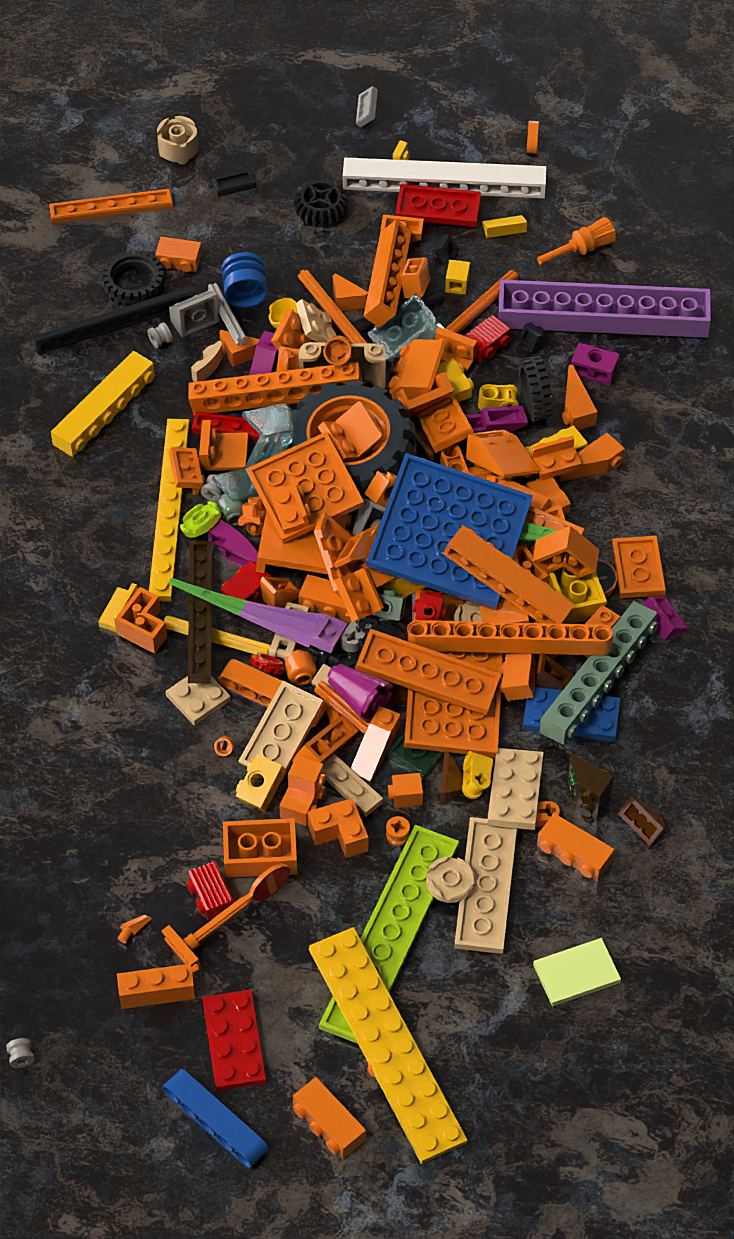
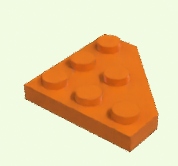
M325 512L319 516L314 534L333 591L341 598L334 580L358 571L356 567L363 563L360 560L340 568H336L333 565L352 536Z

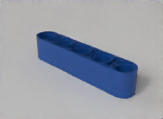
M180 1069L162 1086L166 1095L246 1167L251 1168L269 1150L267 1144L185 1070Z

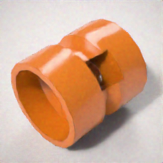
M343 336L329 338L323 349L324 357L333 365L346 363L352 353L350 341Z

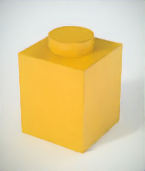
M449 260L445 292L466 295L470 262Z

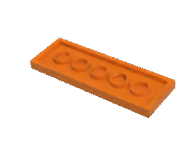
M370 629L355 668L369 675L484 715L488 713L501 676L500 673L373 629Z

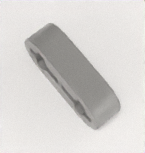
M358 620L351 622L341 635V648L347 652L358 651L360 649L358 639L361 638L364 643L367 638L362 628L361 632L358 633L356 631ZM372 624L365 625L366 629L372 627Z

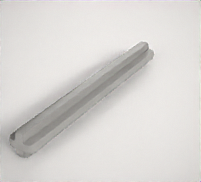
M216 283L213 285L209 284L208 291H215L217 293L218 312L235 344L238 346L240 344L244 345L247 337L221 289Z

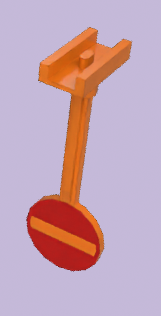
M285 863L273 865L256 879L246 896L238 899L193 935L189 934L182 940L172 927L168 925L162 930L166 937L164 940L184 964H191L192 973L196 974L202 969L199 959L193 953V950L199 946V943L245 909L253 900L262 901L274 895L288 880L291 869Z

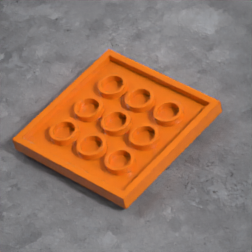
M327 432L246 468L283 543L315 529L319 516L325 512L335 520L365 506L359 491ZM294 479L296 486L301 485L304 497L301 498L302 503H307L311 512V516L308 517L310 525L284 534L271 500L270 492L290 486L289 480Z

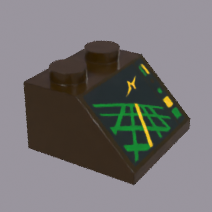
M572 754L569 760L567 783L575 808L582 815L597 820L611 799L614 775Z

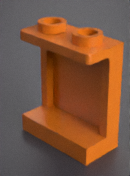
M442 372L435 377L430 392L409 400L402 389L398 391L394 398L402 402L409 411L410 417H412L417 412L450 397L454 389L446 372Z

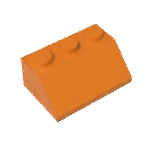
M414 339L411 343L405 344L399 352L400 360L394 368L395 376L389 383V392L392 394V399L402 389L409 400L428 393L432 389L446 345L444 340Z

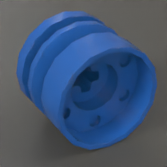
M242 252L231 255L224 260L222 276L227 302L240 308L254 307L262 303L268 295L265 265L262 258L254 253Z

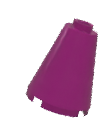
M339 664L333 666L328 672V683L358 717L366 723L371 722V717L376 713L379 706L384 708L387 706L392 696V692L389 691V688H393L392 684L362 671Z

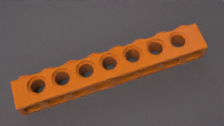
M359 362L342 365L189 383V402L194 415L196 412L219 413L299 403L310 392L314 395L320 393L323 385L336 382L337 386L348 385V380L363 381Z

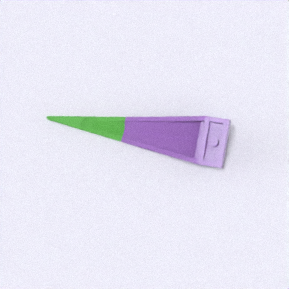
M174 578L169 580V584L308 648L315 646L322 651L332 653L348 623L327 614L264 605L213 592Z

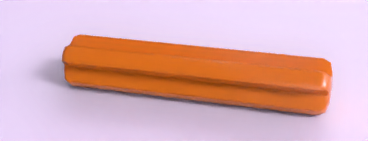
M320 681L314 688V691L341 715L343 714L362 733H366L370 722L366 723L361 720L335 690L324 681Z

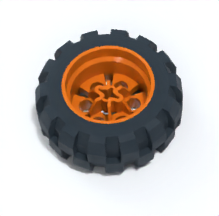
M348 380V385L337 386L336 382L323 385L320 393L314 395L310 392L297 404L298 411L293 410L284 426L285 435L282 438L283 451L322 434L318 429L321 423L335 422L358 401H362L384 434V437L355 462L343 463L362 499L364 497L370 499L364 493L377 471L384 474L390 472L397 476L405 453L413 456L417 455L415 426L410 420V413L397 398L392 400V394L377 385H374L373 388L365 387L363 381Z

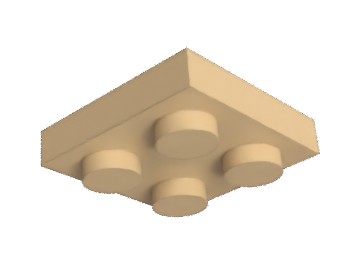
M303 299L296 303L305 336L315 342L326 343L329 338L336 336L331 325L332 319L327 312H322L314 304H309Z
M187 676L166 690V696L194 726L231 701L230 695L212 676L211 684L188 683Z

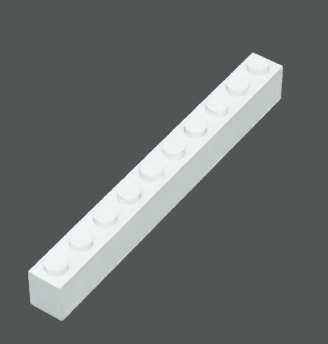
M344 158L343 189L399 192L400 184L480 191L482 196L545 198L546 166Z

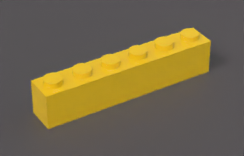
M133 351L51 431L53 445L72 457L78 451H82L86 443L91 438L96 437L99 431L106 424H109L113 417L120 410H123L127 403L133 397H136L147 383L149 384L155 376L153 362Z

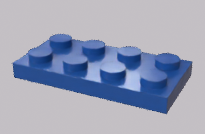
M535 687L534 697L532 699L528 698L526 701L523 730L540 732L541 717L563 690ZM602 696L599 705L591 709L586 722L580 723L575 736L615 742L620 698Z

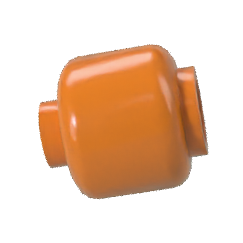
M296 650L285 660L287 676L291 682L297 685H306L316 676V665L310 653Z

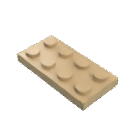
M282 681L238 762L247 767L251 759H255L258 754L282 765L287 773L292 759L299 751L323 707L324 700Z
M498 748V754L495 757L487 826L535 830L543 752Z

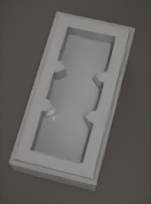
M373 86L359 95L356 124L359 127L375 119L378 90Z

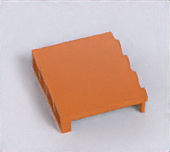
M266 511L257 556L256 572L265 573L266 564L328 574L314 534L315 529L283 543ZM352 514L343 515L335 519V521L345 530V527H350Z

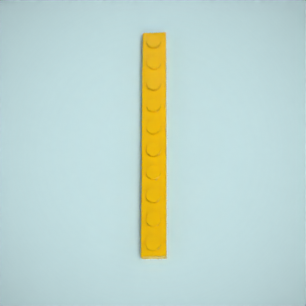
M167 419L149 592L159 596V601H172L173 585L169 584V580L174 578L183 493V488L175 487L169 451L171 447L187 448L189 419Z

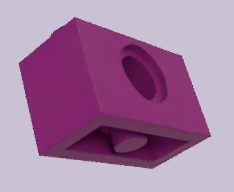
M579 343L571 360V365L574 366L580 378L611 386L618 369L620 354Z

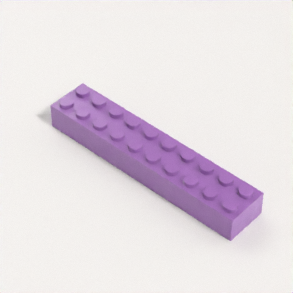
M500 280L498 319L511 329H523L525 323L532 322L536 327L541 326L544 330L708 338L711 322L710 289Z

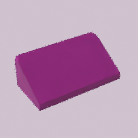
M665 596L648 597L643 606L657 612L656 622L658 627L656 630L663 640L670 639L687 631L686 624Z

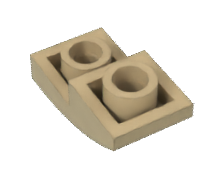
M221 341L208 346L203 351L204 359L197 361L191 367L192 380L194 382L204 381L219 366L223 358Z

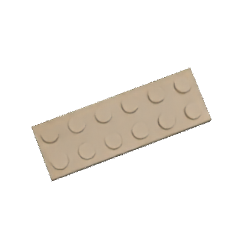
M470 817L465 862L470 865L474 872V886L471 893L461 900L459 904L454 948L503 954L517 828L487 826V819Z

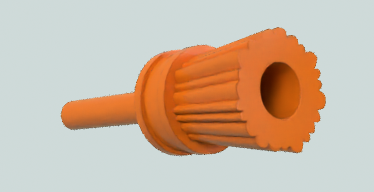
M603 217L587 228L582 227L580 230L573 231L572 239L569 240L568 244L537 257V261L542 265L570 251H578L581 255H585L588 252L594 251L596 247L616 242L615 229L610 220Z

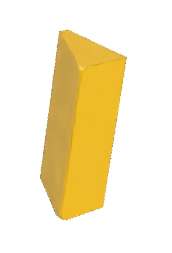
M522 215L482 221L486 238L527 232V221Z

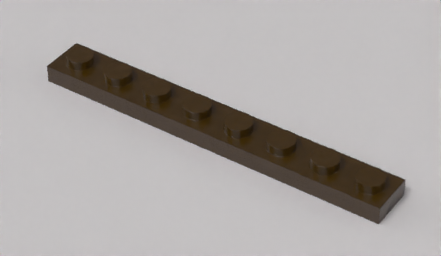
M190 541L189 584L212 591V541ZM189 593L188 683L211 684L212 603Z

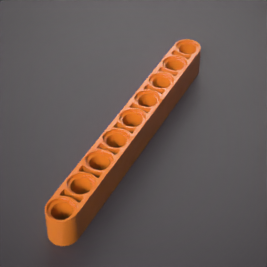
M416 620L407 627L408 642L434 651L607 655L613 648V631L606 625Z

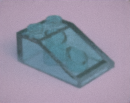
M415 293L397 308L394 317L380 328L376 326L367 334L375 344H380L385 348L386 359L391 362L394 356L401 357L399 352L405 344L408 345L414 339L435 340L437 328L444 327L424 301Z

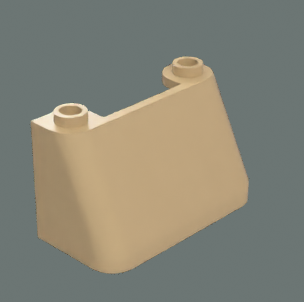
M309 342L303 344L299 350V369L333 365L324 357L323 349L325 343ZM351 343L352 353L346 363L359 362L361 374L364 376V383L382 386L385 389V348L380 344Z

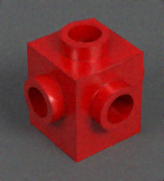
M423 589L420 599H415L412 612L416 613L415 619L439 621V618L444 619L447 607L443 605L445 594Z

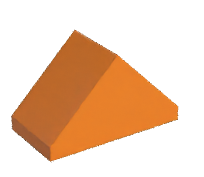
M335 273L333 275V292L336 306L341 311L365 309L368 292Z
M220 331L223 351L233 367L254 358L255 349L260 339L246 336V343L238 346L235 344L230 332Z
M262 577L260 580L261 598L269 606L283 608L287 605V602L291 603L297 599L300 590L289 578Z

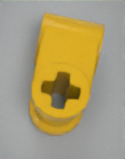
M484 385L479 391L478 408L482 410V408L508 407V404H510V407L519 406L517 401L519 390L514 385Z
M471 751L467 753L463 763L462 791L466 797L477 799L482 794V790L489 787L493 766L492 758Z

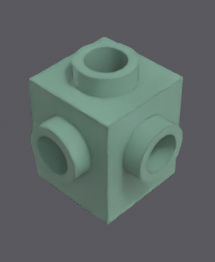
M384 589L383 592H379L378 595L384 609L374 613L373 616L379 617V621L402 620L407 596L397 595V591L391 589Z

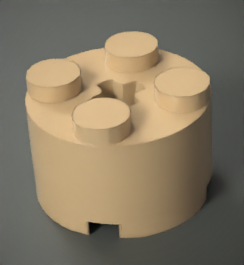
M175 116V119H164L158 125V148L161 157L172 162H178L179 164H186L189 159L196 155L198 151V134L195 123L191 119L184 116Z

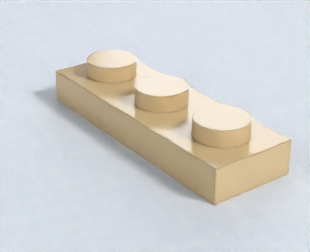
M335 754L323 763V773L326 774L325 780L344 798H353L357 810L365 817L383 803V798Z

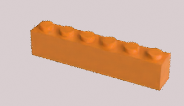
M395 220L380 232L364 311V317L379 328L396 315L401 290L400 274L406 263L412 231L398 220Z
M464 525L458 530L443 552V555L539 623L562 624L575 605L566 596L552 589L548 583L535 577L530 570L521 567L510 556L500 552L492 543L486 542L475 531L468 529Z

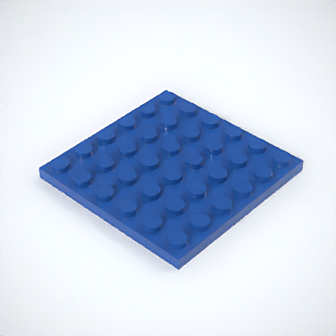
M405 453L369 553L366 567L496 610L500 594L443 555V552L451 539L464 525L468 529L475 531L486 542L492 543L500 552L513 558L533 495Z

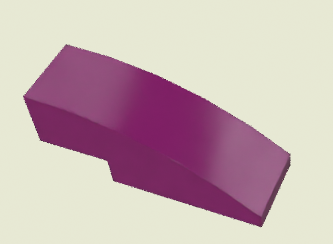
M523 406L482 408L480 414L465 415L474 433L496 430L512 432L528 424ZM468 438L461 440V443L467 442Z
M219 519L208 531V540L212 541L213 546L222 549L223 559L239 567L246 566L250 561L257 564L258 552L235 528Z

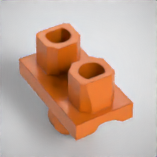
M250 497L248 503L242 505L243 514L238 519L239 526L246 523V529L250 534L260 535L263 531L267 510L263 506L260 497Z

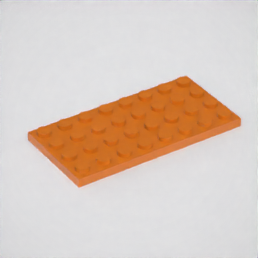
M416 589L415 599H420L422 589ZM433 591L445 594L443 605L447 606L444 619L439 618V621H454L456 609L468 600L444 592ZM414 612L413 621H416V613ZM437 651L500 673V679H502L501 664L503 653ZM499 682L487 715L408 688L404 748L467 754L471 751L487 757H496V754H498L501 698Z

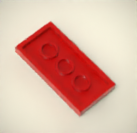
M400 184L395 216L420 218L428 223L476 227L481 192Z
M244 990L202 997L216 1091L266 1084L252 991Z

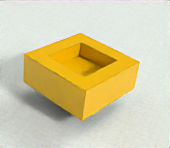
M399 141L393 153V160L409 159L410 152L407 151V142Z

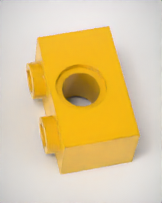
M257 754L255 759H251L247 766L248 773L245 779L241 780L237 785L236 797L240 801L266 812L286 773V769L282 765ZM263 777V785L254 787L256 779Z

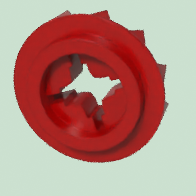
M253 654L250 659V663L254 667L274 675H282L286 669L282 661L267 654Z

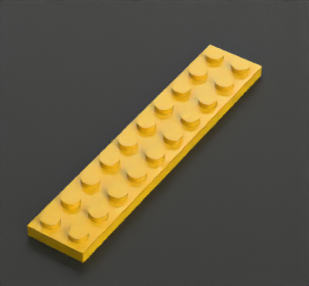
M354 927L310 945L309 951L367 1062L370 1064L420 1163L423 1164L467 1143L466 1136Z

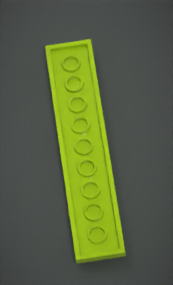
M417 825L414 826L360 938L389 994L435 898L430 894L426 883L429 866L440 858H453L459 846L458 840ZM332 996L319 1023V1029L357 1043L337 1002Z

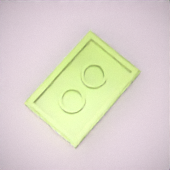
M602 938L535 960L533 963L552 1006L621 982V978Z

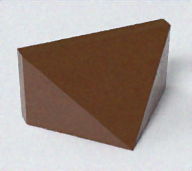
M415 428L417 454L420 458L435 463L437 453L434 452L427 436Z
M447 752L444 753L440 805L447 804L463 792V775L450 753Z
M631 796L618 813L649 846H652L666 829L661 811L634 796Z

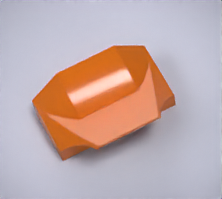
M383 215L380 232L392 222L398 220L412 231L409 244L421 240L424 219Z

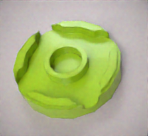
M208 501L207 505L198 504L186 513L182 519L184 523L180 524V529L186 537L200 536L209 531L218 522L222 511L215 502Z

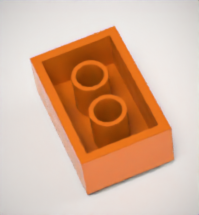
M295 818L223 822L225 878L260 876L267 869L279 863H285L291 869L290 875L297 874Z

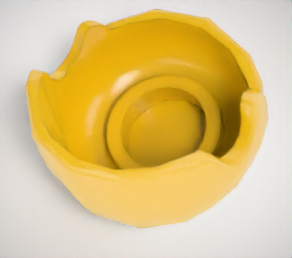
M283 298L271 304L269 307L270 315L268 316L271 325L277 329L286 310L293 309L300 319L296 306L297 302L291 298Z

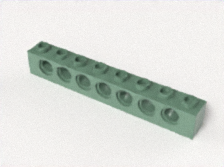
M635 601L632 602L612 628V651L607 655H591L541 717V734L563 745L569 738L575 736L580 723L586 722L593 707L596 708L601 701L602 695L610 691L615 678L621 677L626 664H630L633 661L636 651L644 647L650 634L653 635L658 627L656 611Z

